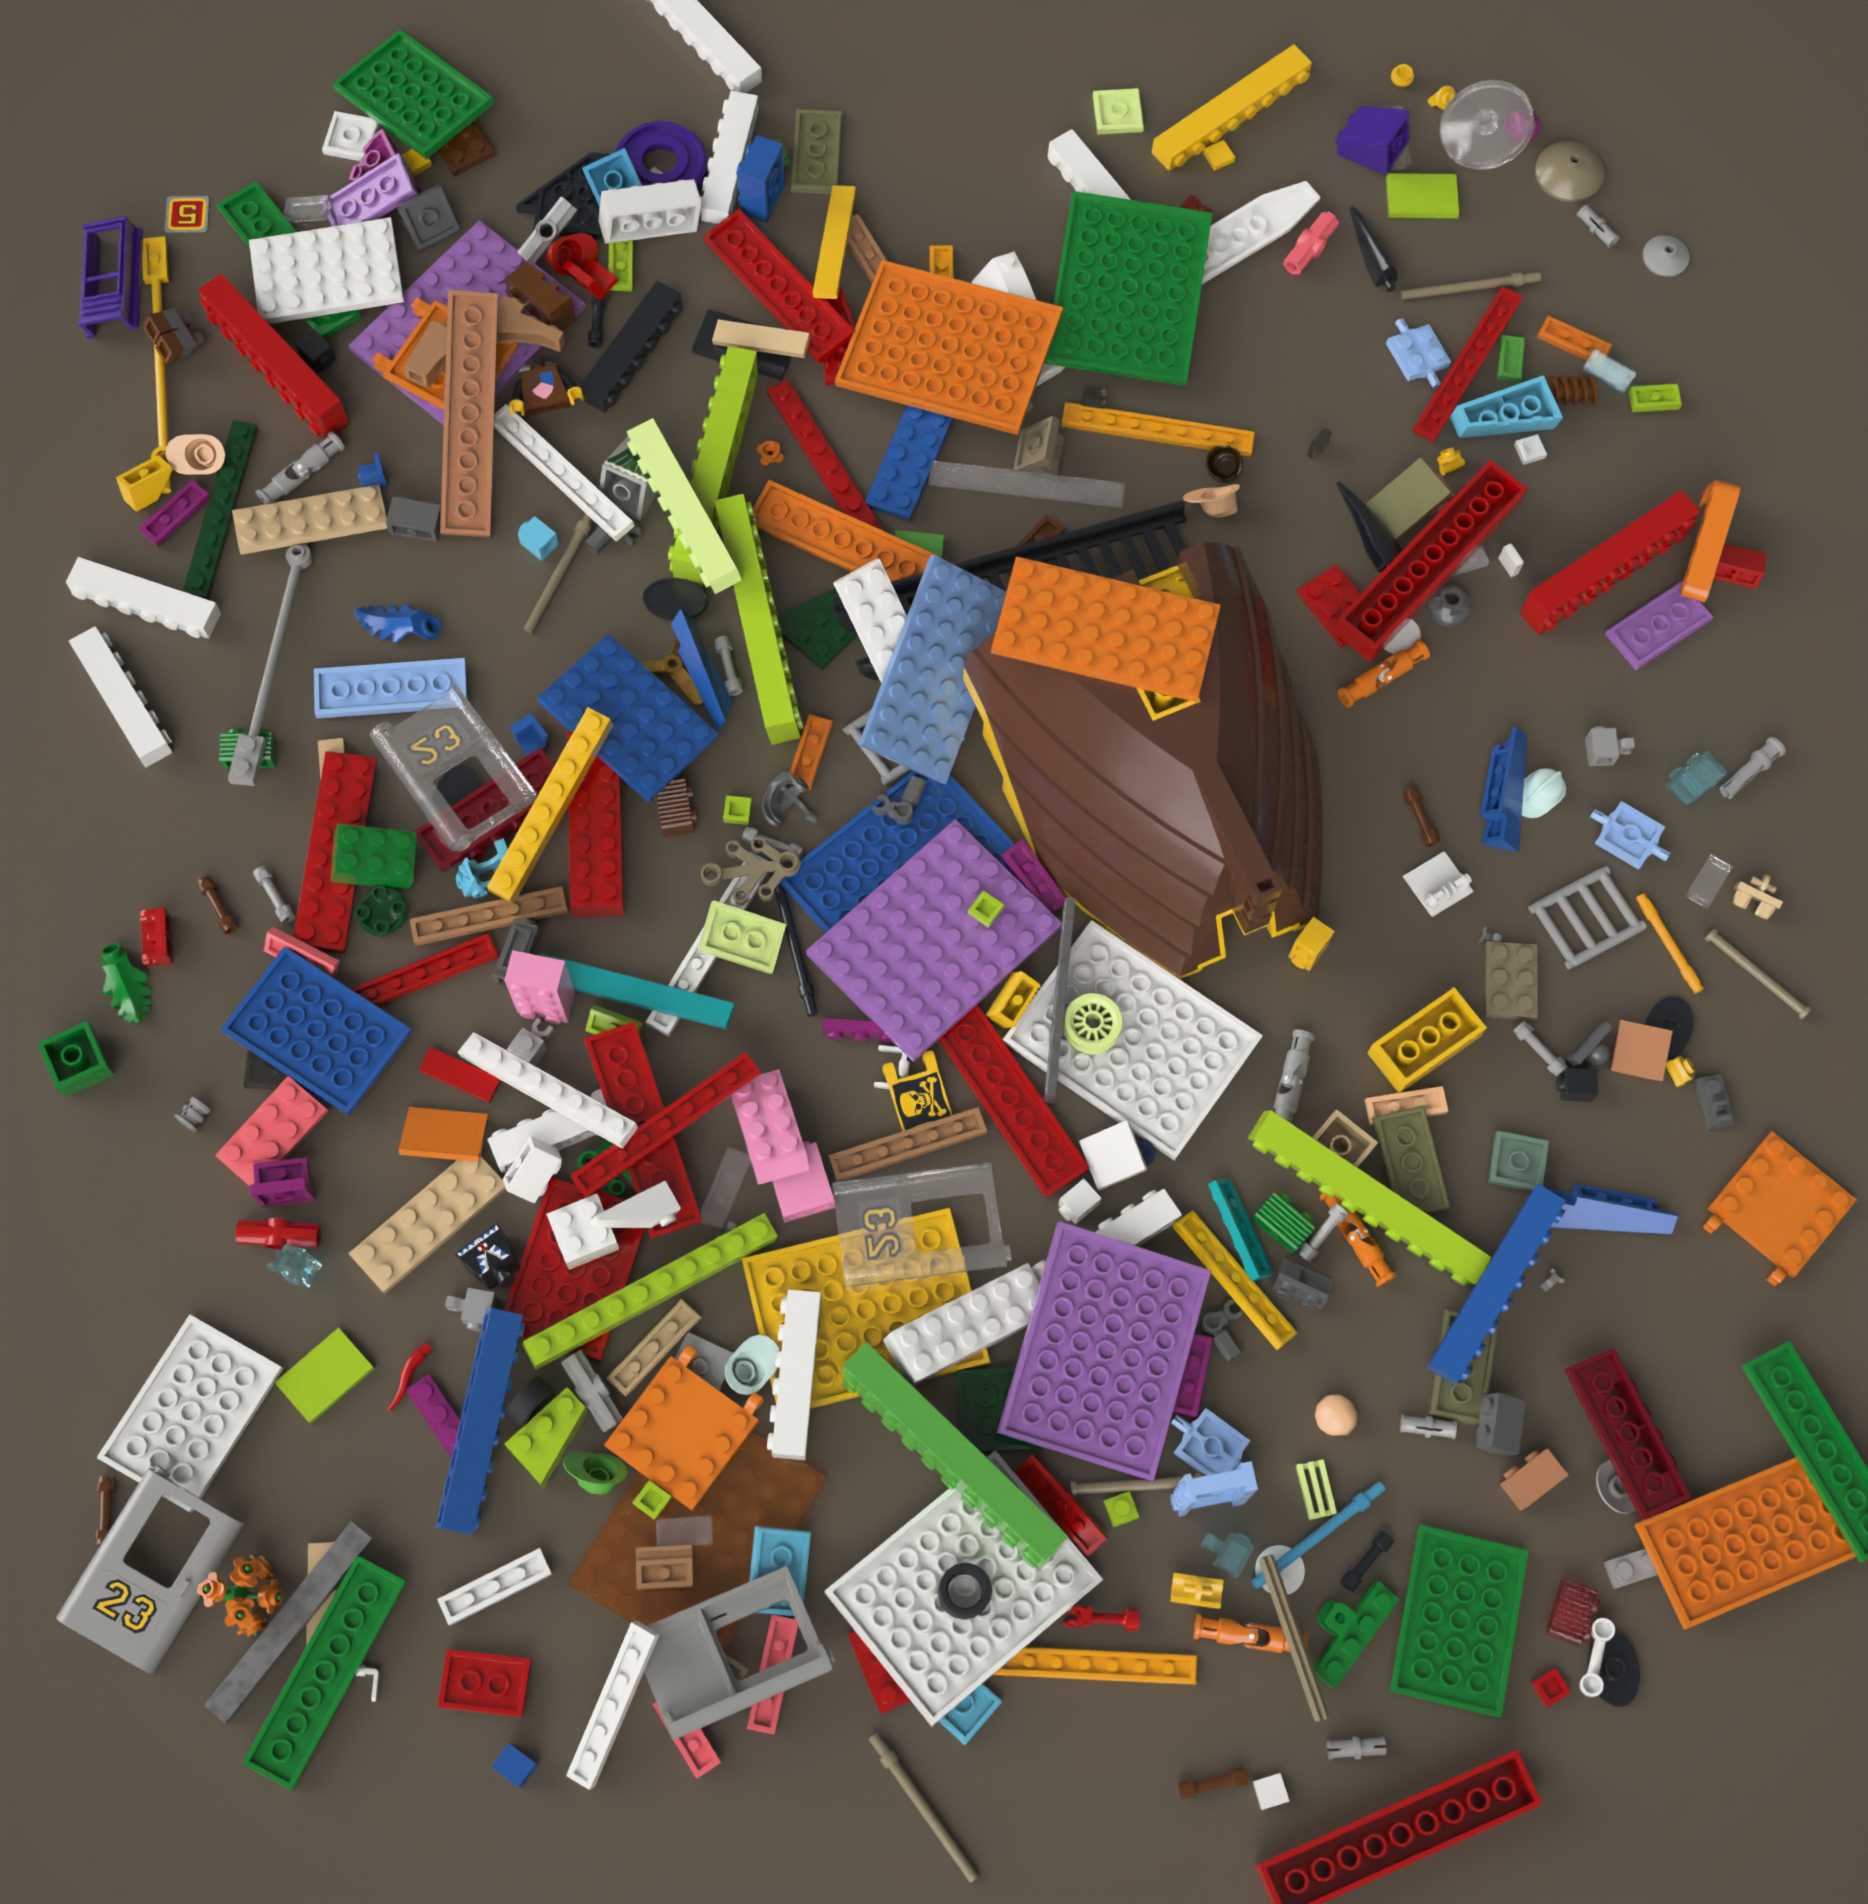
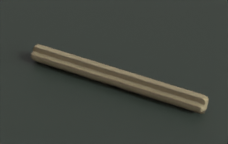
M1273 1555L1264 1556L1259 1559V1563L1311 1713L1316 1722L1328 1719L1329 1712L1275 1557Z

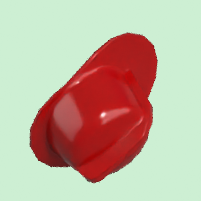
M586 233L572 234L553 241L548 248L545 259L549 261L556 273L568 276L569 274L562 267L568 259L581 268L590 258L597 261L599 248L592 236Z

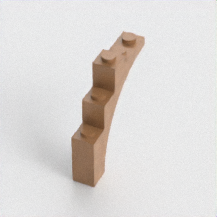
M505 295L501 297L497 304L496 344L529 343L561 352L565 345L564 333L558 327L544 324L533 315L527 316L525 304L519 299L510 298ZM431 321L404 365L407 379L429 388L436 377L446 368L447 324Z

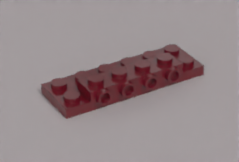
M538 748L413 831L417 832V840L442 873L465 858H468V860H480L484 856L486 849L491 846L495 847V841L503 838L505 841L507 835L513 831L515 833L518 832L555 765L543 750Z
M1614 1347L1566 1368L1564 1371L1640 1520H1645L1692 1498L1676 1468L1677 1463L1674 1456L1667 1451L1663 1443L1664 1438L1661 1431L1654 1426L1650 1418L1651 1413L1648 1406L1641 1401L1637 1393V1385L1632 1378H1629Z

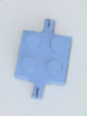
M1404 318L1398 319L1395 325L1401 334L1388 338L1386 345L1407 381L1416 378H1427L1433 389L1438 388L1442 383L1436 373L1449 367L1451 361L1429 324L1416 329H1409Z
M1622 801L1609 816L1597 810V808H1595L1590 818L1603 824L1601 834L1595 844L1638 870L1651 854L1666 861L1671 853L1658 845L1659 837L1665 826Z
M1207 1408L1191 1424L1178 1414L1171 1422V1424L1184 1432L1182 1441L1174 1454L1203 1476L1233 1471L1240 1463H1243L1240 1461L1242 1453L1250 1440Z

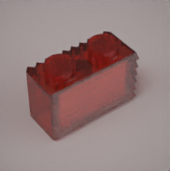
M1568 1579L1562 1580L1545 1634L1573 1646L1582 1645L1584 1641L1587 1642L1592 1631V1626L1589 1625L1590 1617L1597 1613L1600 1600L1597 1599L1598 1591Z

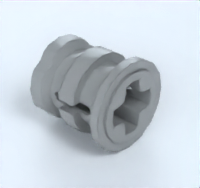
M191 1097L189 1105H184L182 1108L183 1112L180 1115L175 1114L174 1117L185 1127L196 1132L195 1126L197 1123H202L204 1120L203 1116L211 1110L196 1098Z

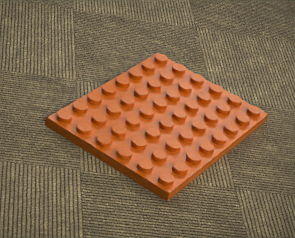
M881 260L855 327V332L851 337L836 376L835 386L1019 435L1061 320L1063 307Z

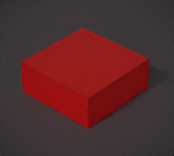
M1556 1668L1531 1682L1545 1708L1571 1694Z

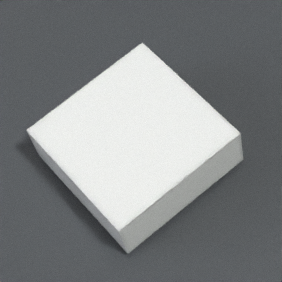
M1538 434L1515 441L1514 446L1523 465L1546 458L1547 452Z
M1511 543L1503 547L1498 557L1511 577L1519 574L1524 561Z
M1281 1773L1253 1781L1261 1810L1289 1802Z

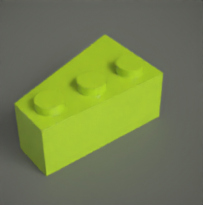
M565 1388L505 1443V1446L545 1489L549 1478L556 1466L559 1465L564 1452L574 1439L588 1411L568 1388Z

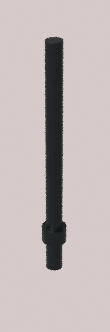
M780 883L774 891L782 921L786 924L785 933L800 985L798 992L800 999L804 1001L807 1016L813 1017L818 1014L813 998L815 992L813 984L809 983L785 889Z

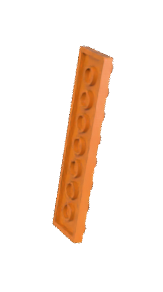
M768 480L753 507L758 530L850 572L877 558L881 560L891 582L923 573L930 555H936L771 480Z

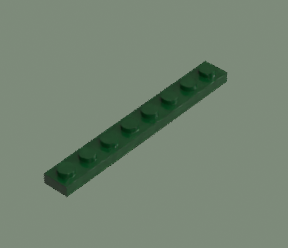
M232 420L224 447L225 460L222 467L217 471L182 592L209 600L233 518L232 510H235L258 428L256 424Z

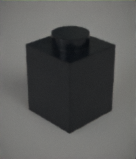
M313 328L295 342L299 356L317 373L330 367L336 359L332 346Z
M1566 1068L1557 1077L1556 1090L1560 1092V1100L1592 1102L1598 1096V1070Z

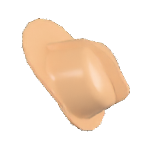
M211 435L177 436L166 447L167 463L173 470L181 474L215 473L222 467L225 460L223 445L217 438Z
M1232 484L1224 487L1197 489L1185 494L1183 500L1190 503H1200L1205 513L1216 518L1235 514L1238 510L1235 492L1240 489V485Z

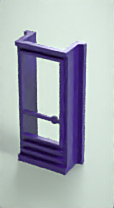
M126 216L82 225L84 229L81 307L78 325L85 331L86 338L96 337V323L120 319L130 330L138 329L140 324L143 228L136 227ZM120 228L118 272L113 271L110 274L99 276L100 237L96 233ZM118 277L117 292L98 295V280L115 279Z

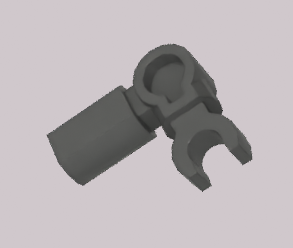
M634 525L623 537L626 544L633 546L634 540L629 536L636 534L642 537L643 535L641 529ZM599 526L584 543L590 551L597 554L612 537Z
M911 776L902 795V802H891L886 795L878 794V801L883 802L885 805L880 808L873 806V813L878 816L887 814L889 818L896 820L900 825L910 824L914 818L912 809L917 806L927 783L921 778Z
M1234 1299L1227 1301L1222 1310L1217 1309L1214 1312L1207 1313L1200 1323L1201 1331L1205 1335L1213 1337L1212 1342L1227 1363L1242 1354L1241 1349L1229 1332L1223 1330L1228 1325V1321H1237L1243 1314L1242 1311L1237 1314H1232L1229 1311V1307L1235 1303Z

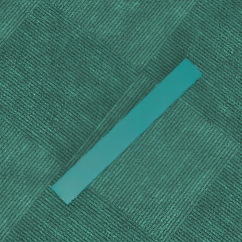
M542 953L539 954V956L565 961L575 991L725 1030L729 1027L736 1007L732 1002Z

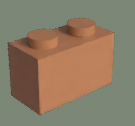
M1548 1448L1541 1453L1536 1449L1524 1458L1527 1464L1520 1469L1515 1465L1503 1474L1506 1480L1499 1485L1520 1511L1527 1508L1568 1476L1567 1472Z

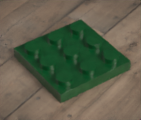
M1015 1368L957 1370L956 1372L959 1432L981 1453L1043 1450V1447L997 1433Z

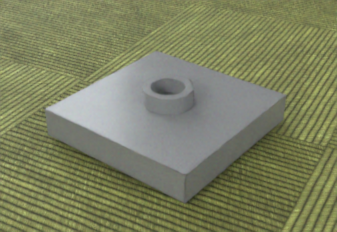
M687 1332L675 1359H679L688 1344L695 1348L698 1355L689 1365L688 1369L720 1391L726 1380L725 1365L733 1353Z

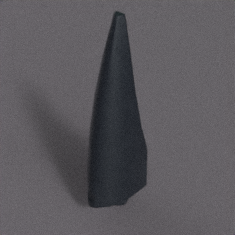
M1352 206L1350 213L1367 271L1375 287L1385 285L1386 290L1391 292L1396 288L1394 282L1397 281L1398 272L1374 230Z
M1339 481L1336 485L1354 519L1365 552L1377 572H1380L1403 550L1371 509Z

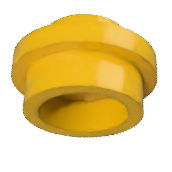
M1400 64L1393 69L1391 80L1395 85L1407 87L1413 82L1414 73L1409 65Z

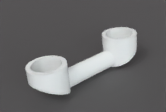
M1607 1618L1597 1619L1591 1627L1594 1644L1587 1674L1579 1682L1581 1692L1588 1697H1596L1603 1690V1681L1599 1676L1605 1643L1615 1634V1626Z

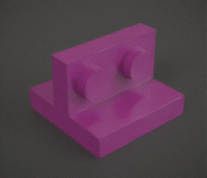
M307 1157L253 1164L254 1184H250V1194L262 1208L316 1201L315 1190L311 1187L310 1164Z

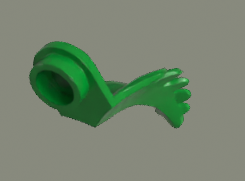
M120 943L109 944L101 950V963L106 973L103 993L106 996L114 995L111 1007L117 1008L121 1006L118 1012L119 1017L125 1015L123 1017L124 1021L139 1023L142 1018L147 1016L146 1013L150 1011V1008L146 1006L152 1004L151 1000L143 998L152 993L150 988L142 985L148 980V975L130 963L127 950Z

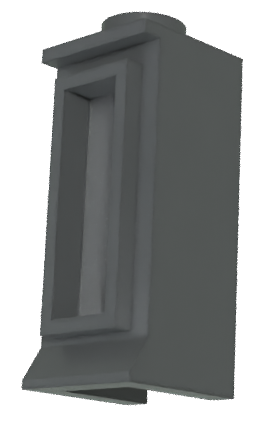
M513 919L510 932L495 970L492 973L495 983L500 984L502 979L505 980L513 950L534 954L541 936L539 927L536 926L535 922L529 919H522L521 921Z

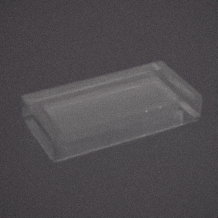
M329 195L287 198L283 215L288 222L328 220L332 198Z
M1710 854L1685 896L1708 909L1733 866Z
M712 1516L656 1519L657 1546L713 1545Z

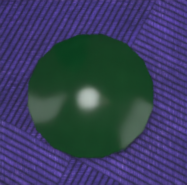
M378 885L362 897L358 907L355 909V916L365 932L374 936H386L402 927L407 918L408 908L405 899L398 891Z

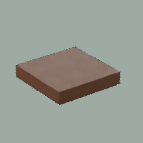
M1620 1020L1610 1071L1663 1082L1673 1031Z

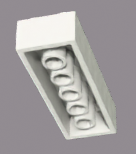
M1026 1263L890 1332L883 1341L902 1377L912 1386H915L1027 1328L1040 1283L1029 1263Z

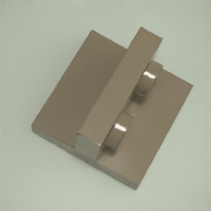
M1051 416L1020 431L1013 468L1015 474L1021 476L1034 471L1049 481L1057 479L1064 436L1058 433L1059 419Z

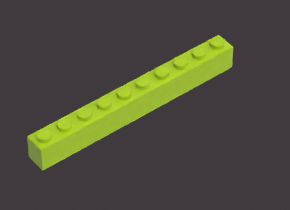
M1264 1111L1249 1134L1248 1139L1254 1142L1252 1146L1264 1154L1268 1151L1276 1157L1274 1159L1275 1162L1287 1169L1289 1166L1298 1171L1296 1175L1305 1182H1315L1320 1186L1318 1189L1320 1192L1330 1198L1336 1196L1342 1200L1341 1205L1353 1213L1357 1210L1364 1215L1363 1220L1373 1227L1381 1226L1386 1230V1236L1396 1242L1402 1240L1408 1244L1407 1249L1419 1257L1423 1254L1430 1259L1429 1264L1440 1271L1447 1270L1452 1274L1451 1279L1460 1285H1476L1492 1259L1491 1256L1273 1111Z
M763 1213L523 1341V1347L535 1370L741 1261L742 1258H746L776 1241L777 1234L766 1214Z

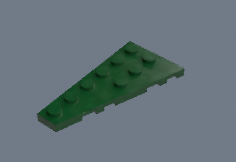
M836 588L777 616L783 638L822 671L858 637L857 632L844 629L840 621L836 620L831 598L839 596Z

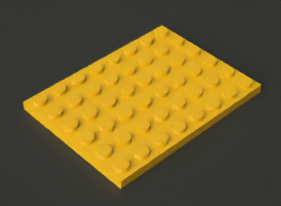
M950 1208L897 1220L898 1223L893 1229L886 1230L885 1223L877 1225L878 1232L870 1233L865 1229H860L742 1258L759 1335L772 1339L778 1346L779 1351H782L783 1341L778 1340L779 1324H785V1314L781 1313L782 1297H787L788 1290L821 1293L810 1409L860 1397L857 1392L852 1394L844 1387L841 1376L843 1364L865 1342L901 1375L883 1339L890 1332L972 1291ZM893 1232L900 1237L901 1251L896 1257H889L888 1247L892 1246L891 1243H888L877 1260L868 1261L864 1236L873 1235L874 1245L884 1233ZM987 1348L928 1379L956 1373L957 1370H968L990 1364ZM777 1368L770 1377L772 1390L774 1378H779L780 1368ZM774 1395L775 1402L777 1404V1395Z

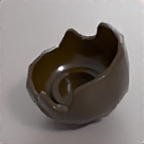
M1229 445L1215 446L1207 454L1205 465L1208 474L1214 480L1230 482L1237 479L1242 472L1243 459L1240 452Z

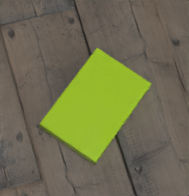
M1388 173L1386 175L1388 218L1458 219L1459 202L1456 174Z
M338 1327L274 1383L305 1419L312 1424L375 1368Z

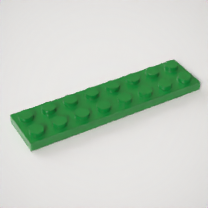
M257 181L216 204L219 212L249 250V240L296 233V230ZM359 310L304 318V320L311 329L313 328L326 340L362 317Z
M1788 1341L1741 1367L1859 1563L1868 1560V1468L1795 1348Z
M356 1555L244 1758L243 1765L291 1791L295 1789L407 1583L406 1580Z

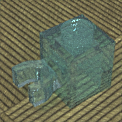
M285 1244L282 1250L276 1249L274 1252L277 1256L275 1262H268L266 1267L272 1272L280 1274L290 1284L309 1288L322 1265L306 1250Z
M1230 1532L1224 1542L1207 1533L1200 1544L1206 1549L1217 1553L1212 1565L1234 1578L1240 1576L1255 1547L1250 1544L1251 1539L1240 1532L1235 1534Z

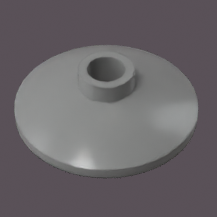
M1656 236L1649 240L1643 249L1645 265L1650 271L1659 276H1677L1689 264L1690 254L1686 245L1672 236Z
M1611 1461L1604 1462L1598 1468L1596 1474V1485L1601 1498L1612 1510L1618 1513L1628 1514L1636 1511Z

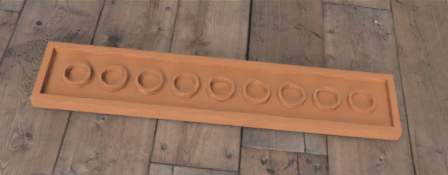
M448 290L440 535L490 537L498 293Z

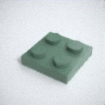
M1497 1130L1494 1136L1488 1183L1530 1192L1537 1184L1543 1186L1549 1141Z

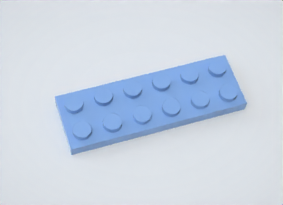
M465 658L316 668L314 669L316 718L468 708Z

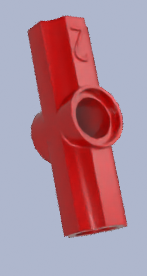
M270 1218L268 1221L239 1219L235 1232L238 1244L265 1245V1247L275 1250H288L289 1247L318 1249L322 1236L320 1224L293 1223L290 1220L281 1218Z

